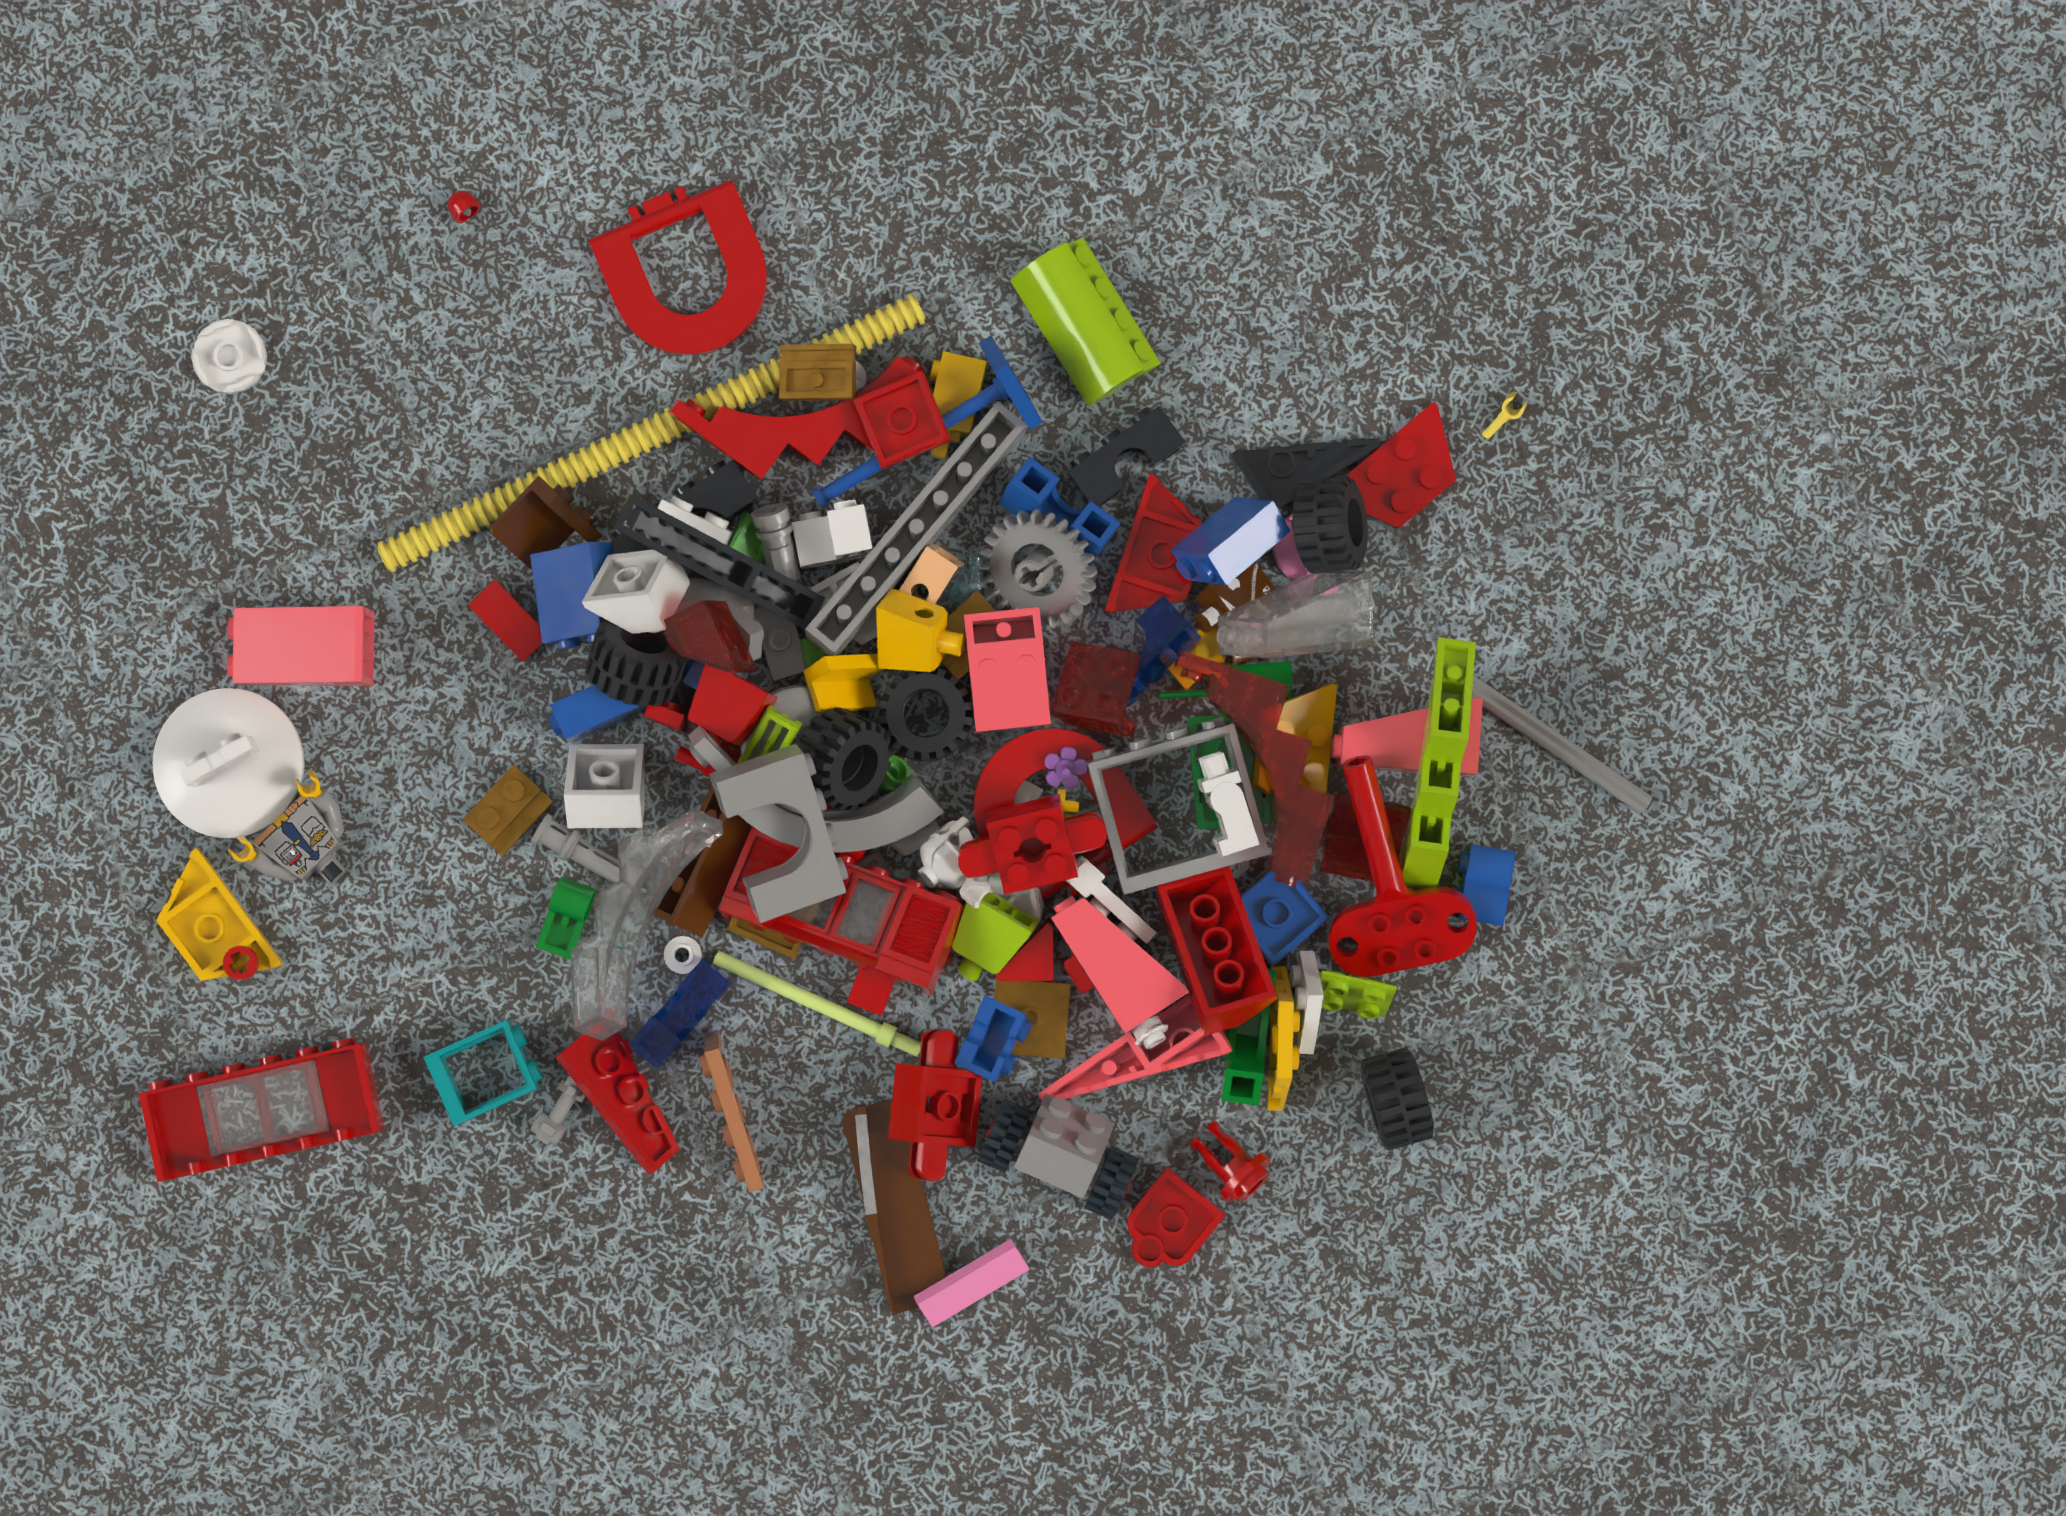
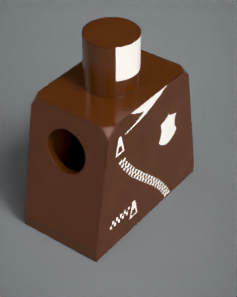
M1254 562L1228 585L1208 583L1196 596V601L1203 610L1198 612L1194 619L1197 627L1202 632L1209 633L1217 627L1221 634L1229 639L1269 621L1285 608L1288 603L1259 565Z

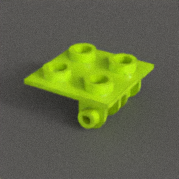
M1327 969L1326 971L1322 970V972H1319L1324 995L1323 1009L1328 1011H1340L1342 1009L1356 1011L1360 1017L1366 1019L1385 1018L1397 986L1385 984L1384 981L1352 977L1351 974L1346 976L1344 973Z

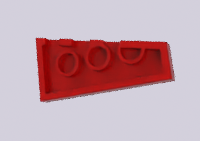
M611 1010L555 1058L649 1175L661 1167L680 1148L659 1105H654L647 1090L650 1086L644 1074H639L630 1055L633 1051L627 1039H622L615 1024L618 1020L613 1010Z

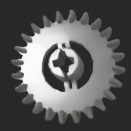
M1037 509L1030 516L1026 511L1021 510L1016 517L1007 515L1003 523H996L992 528L994 533L988 534L984 538V542L990 546L984 547L979 552L981 556L990 559L983 561L978 568L991 571L990 574L981 580V583H994L995 585L988 593V598L997 595L1002 596L997 610L1007 605L1011 606V610L1039 607L1041 627L1045 625L1048 618L1049 626L1052 629L1059 624L1060 619L1063 624H1068L1072 620V614L1079 616L1083 612L1082 605H1087L1091 602V596L1088 592L1096 589L1095 582L1089 578L1097 574V570L1088 565V563L1095 559L1094 555L1084 552L1089 543L1086 540L1078 541L1076 539L1079 535V530L1076 528L1068 531V521L1066 519L1057 524L1055 515L1052 512L1048 513L1045 519H1043L1041 511ZM1031 543L1041 544L1054 552L1050 553L1042 549L1035 550L1015 568L1016 555L1024 545ZM1055 558L1057 559L1050 563L1043 571H1039L1037 573L1034 571L1042 569L1048 562L1054 560ZM1062 565L1063 580L1059 588L1048 593L1036 592L1056 576L1058 566ZM1029 571H1034L1029 575L1025 576Z

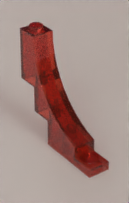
M1180 651L1174 664L1175 668L1182 670L1180 676L1202 683L1204 677L1209 678L1203 698L1218 708L1234 723L1256 754L1265 774L1271 796L1274 827L1272 852L1267 872L1276 874L1275 882L1296 888L1297 882L1307 883L1335 796L1299 785L1312 741L1277 730L1290 686Z

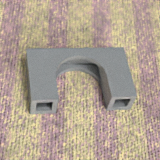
M796 744L709 774L719 807L727 818L768 804H785L797 809L802 815L804 837L795 855L781 865L742 878L752 911L760 923L846 893L843 880L848 879L847 870L842 858L835 857L832 847L838 844L836 834L830 822L825 824L821 811L827 809L821 789H814L811 776L816 774L814 763L810 754H804Z

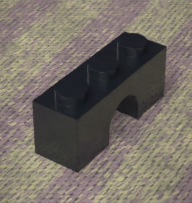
M1160 406L1153 411L1149 407L1144 408L1130 419L1133 423L1131 427L1122 433L1118 428L1100 441L1103 447L1092 455L1087 450L1070 462L1073 468L1068 471V476L1087 503L1092 501L1098 507H1101L1124 490L1125 485L1115 471V463L1122 454L1131 451L1139 452L1155 468L1185 446L1186 442Z

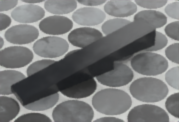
M630 493L612 525V528L804 629L816 617L826 598Z

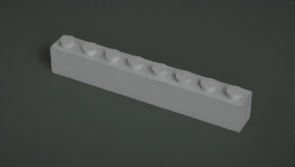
M997 401L805 628L806 638L828 656L840 655L876 612V607L891 589H895L914 567L925 548L936 541L1025 435L1027 424Z

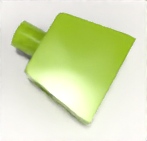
M994 892L984 895L979 908H974L966 902L952 943V949L964 956L958 967V972L964 978L971 981H977L983 969L992 974H998L1030 937L1040 920Z

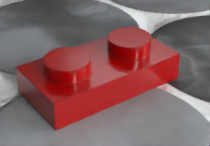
M672 702L662 703L661 706L656 707L648 705L644 714L645 717L654 722L683 733L686 732L690 722L688 717L683 715L685 709Z

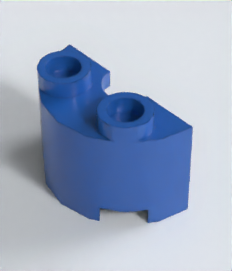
M985 995L974 1018L973 1026L955 1060V1064L994 1083L1001 1074L1008 1077L1017 1060V1056L1012 1054L1018 1041L1025 1042L1033 1023L1026 1020V1014Z

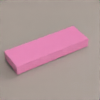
M1009 1239L913 1297L931 1326L934 1327L1030 1269L1012 1239Z

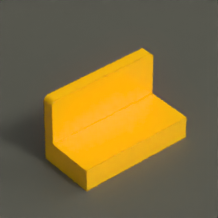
M878 654L824 656L803 671L815 711L818 713L827 709L833 710L835 707L856 711L871 710L877 706L869 679L883 670L878 668Z

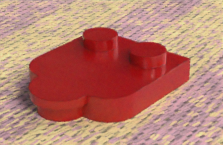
M1167 1166L1129 1214L1128 1230L1134 1237L1131 1244L1132 1256L1137 1263L1145 1267H1155L1163 1261L1172 1266L1183 1265L1193 1257L1226 1216V1213Z

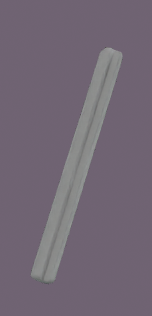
M1473 675L1472 698H1483L1482 707L1636 812L1643 813L1652 800L1651 795Z

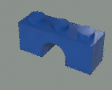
M1029 457L1009 482L998 503L1014 515L1024 510L1030 516L1037 509L1041 511L1043 519H1045L1048 513L1052 512L1055 515L1057 524L1066 519L1068 521L1067 530L1071 531L1077 528L1079 535L1076 539L1078 541L1086 540L1089 543L1084 552L1094 555L1095 559L1088 563L1091 566L1107 546L1121 523L1092 501L1084 509H1076L1069 506L1060 498L1056 490V485L1060 478Z

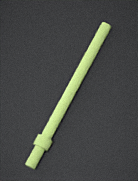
M718 951L713 961L714 965L876 1038L875 1042L887 1048L892 1045L916 1057L920 1053L921 1042L897 1032L898 1028L887 1022H883V1024L877 1023L724 952Z

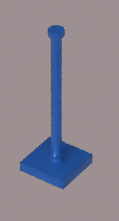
M992 335L979 342L997 377L992 380L993 385L942 415L947 430L1000 397L1003 400L1008 397L1011 398L1030 430L1041 424L1043 421ZM874 456L820 489L817 486L811 491L821 508L825 509L830 506L829 501L882 469L877 457Z

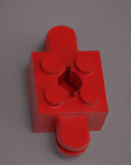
M1060 794L986 811V825L989 836L963 843L958 852V866L967 878H978L999 873L1004 895L1077 878L1079 875L1075 854L1101 848L1107 839L1106 823L1096 812H1088L1066 818Z
M929 1029L921 1035L919 1065L899 1063L895 1065L888 1139L911 1142L908 1172L913 1178L919 1180L938 1181L945 1176L948 1145L976 1146L982 1076L969 1070L956 1069L955 1060L957 1058L958 1036L949 1030ZM929 1097H931L928 1104L929 1112H927V1100Z

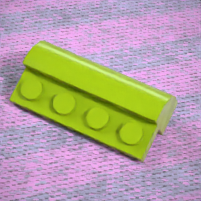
M1084 238L1070 244L1065 242L1031 262L1010 280L1088 407L1109 397L1129 381L1150 372L1161 364Z

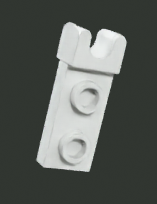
M1082 855L1077 858L1079 877L1066 881L1085 898L1092 894L1094 898L1090 903L1105 917L1112 912L1122 922L1117 927L1129 938L1135 941L1139 937L1147 944L1157 932L1102 883L1105 876Z

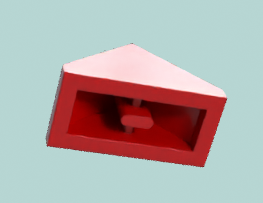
M1047 919L1018 949L1001 971L995 974V977L1000 982L1054 981L1053 924Z

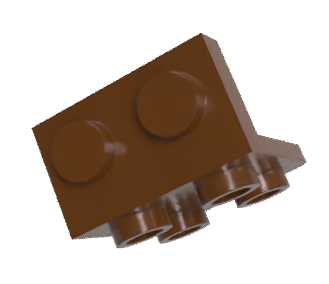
M540 476L490 526V533L531 570L530 555L558 549L574 531L587 542H597L602 537V534L592 525L597 519L580 504L575 509L571 505L575 499L561 485L557 484L553 489Z

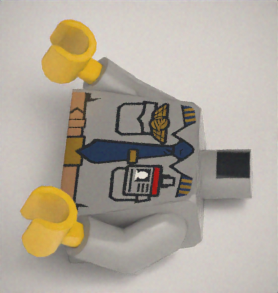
M309 770L308 774L313 783L303 786L298 779L295 780L301 796L252 842L257 848H253L252 844L244 836L239 835L236 838L245 844L244 849L239 853H235L228 848V853L236 861H246L248 865L269 877L291 882L298 878L307 880L317 871L332 885L347 871L333 856L344 844L340 838L344 832L340 806L327 790L320 786L316 773L313 770Z

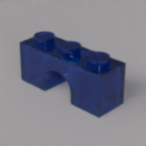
M1164 595L1136 619L1146 635L1145 645L1137 655L1130 658H1122L1117 656L1107 645L1080 670L1099 694L1118 713L1123 708L1135 703L1139 694L1152 682L1160 680L1166 674L1167 669L1180 657L1188 655L1194 649L1196 642L1202 638Z
M702 958L680 983L671 998L646 1022L628 1045L655 1069L661 1068L734 982L710 961Z

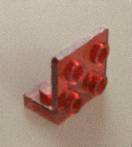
M1072 642L1068 650L1051 712L1067 726L1134 738L1137 723L1127 714L1126 707L1141 660L1140 655L1136 652Z
M1338 793L1325 836L1320 872L1373 882L1350 794ZM1384 802L1399 858L1401 844L1411 816V807L1399 805L1395 802Z

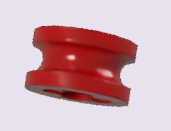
M247 946L230 948L223 958L225 973L236 980L253 977L260 966L257 953ZM239 952L240 956L247 954L250 958L246 963L248 970L243 973L242 969L235 971L232 967L236 963L234 956Z

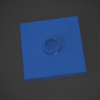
M1282 860L1240 895L1261 953L1272 966L1278 963L1330 918Z

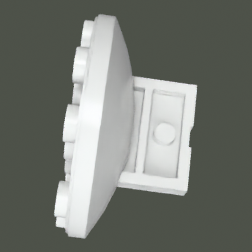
M223 688L210 690L184 702L164 723L157 737L153 752L154 781L167 809L187 827L204 835L218 838H236L239 835L245 837L268 828L294 802L299 792L295 780L298 779L300 784H302L304 775L303 746L290 718L269 699L242 689Z

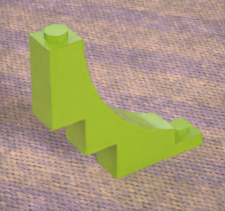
M1438 637L1436 643L1434 674L1430 686L1416 788L1400 856V866L1404 881L1409 889L1420 890L1437 887L1449 852L1451 818L1459 795L1461 762L1469 738L1476 642Z

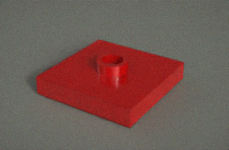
M923 370L853 399L882 470L952 441Z

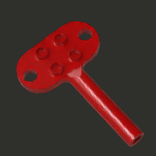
M1368 755L1356 756L1346 760L1342 766L1375 885L1376 896L1369 901L1357 903L1343 909L1333 919L1328 939L1329 952L1335 963L1347 973L1359 977H1371L1444 962L1462 955L1472 945L1477 933L1476 912L1470 900L1459 891L1448 887H1429L1413 890L1406 886L1373 760ZM1462 913L1467 916L1468 922L1464 926L1454 927L1448 923L1447 919L1451 914ZM1343 937H1351L1357 941L1358 946L1354 950L1345 951L1338 947L1337 942Z

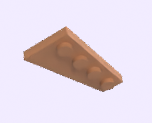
M717 1030L705 1034V1055L699 1056L705 1078L712 1077L716 1090L711 1091V1097L717 1113L724 1112L727 1125L722 1126V1131L727 1147H735L738 1160L733 1161L739 1183L746 1181L749 1192L764 1188V1178L750 1131L745 1129L744 1126L746 1120L738 1094H734L732 1089L735 1086L729 1061L722 1058L721 1042L723 1041L720 1031Z

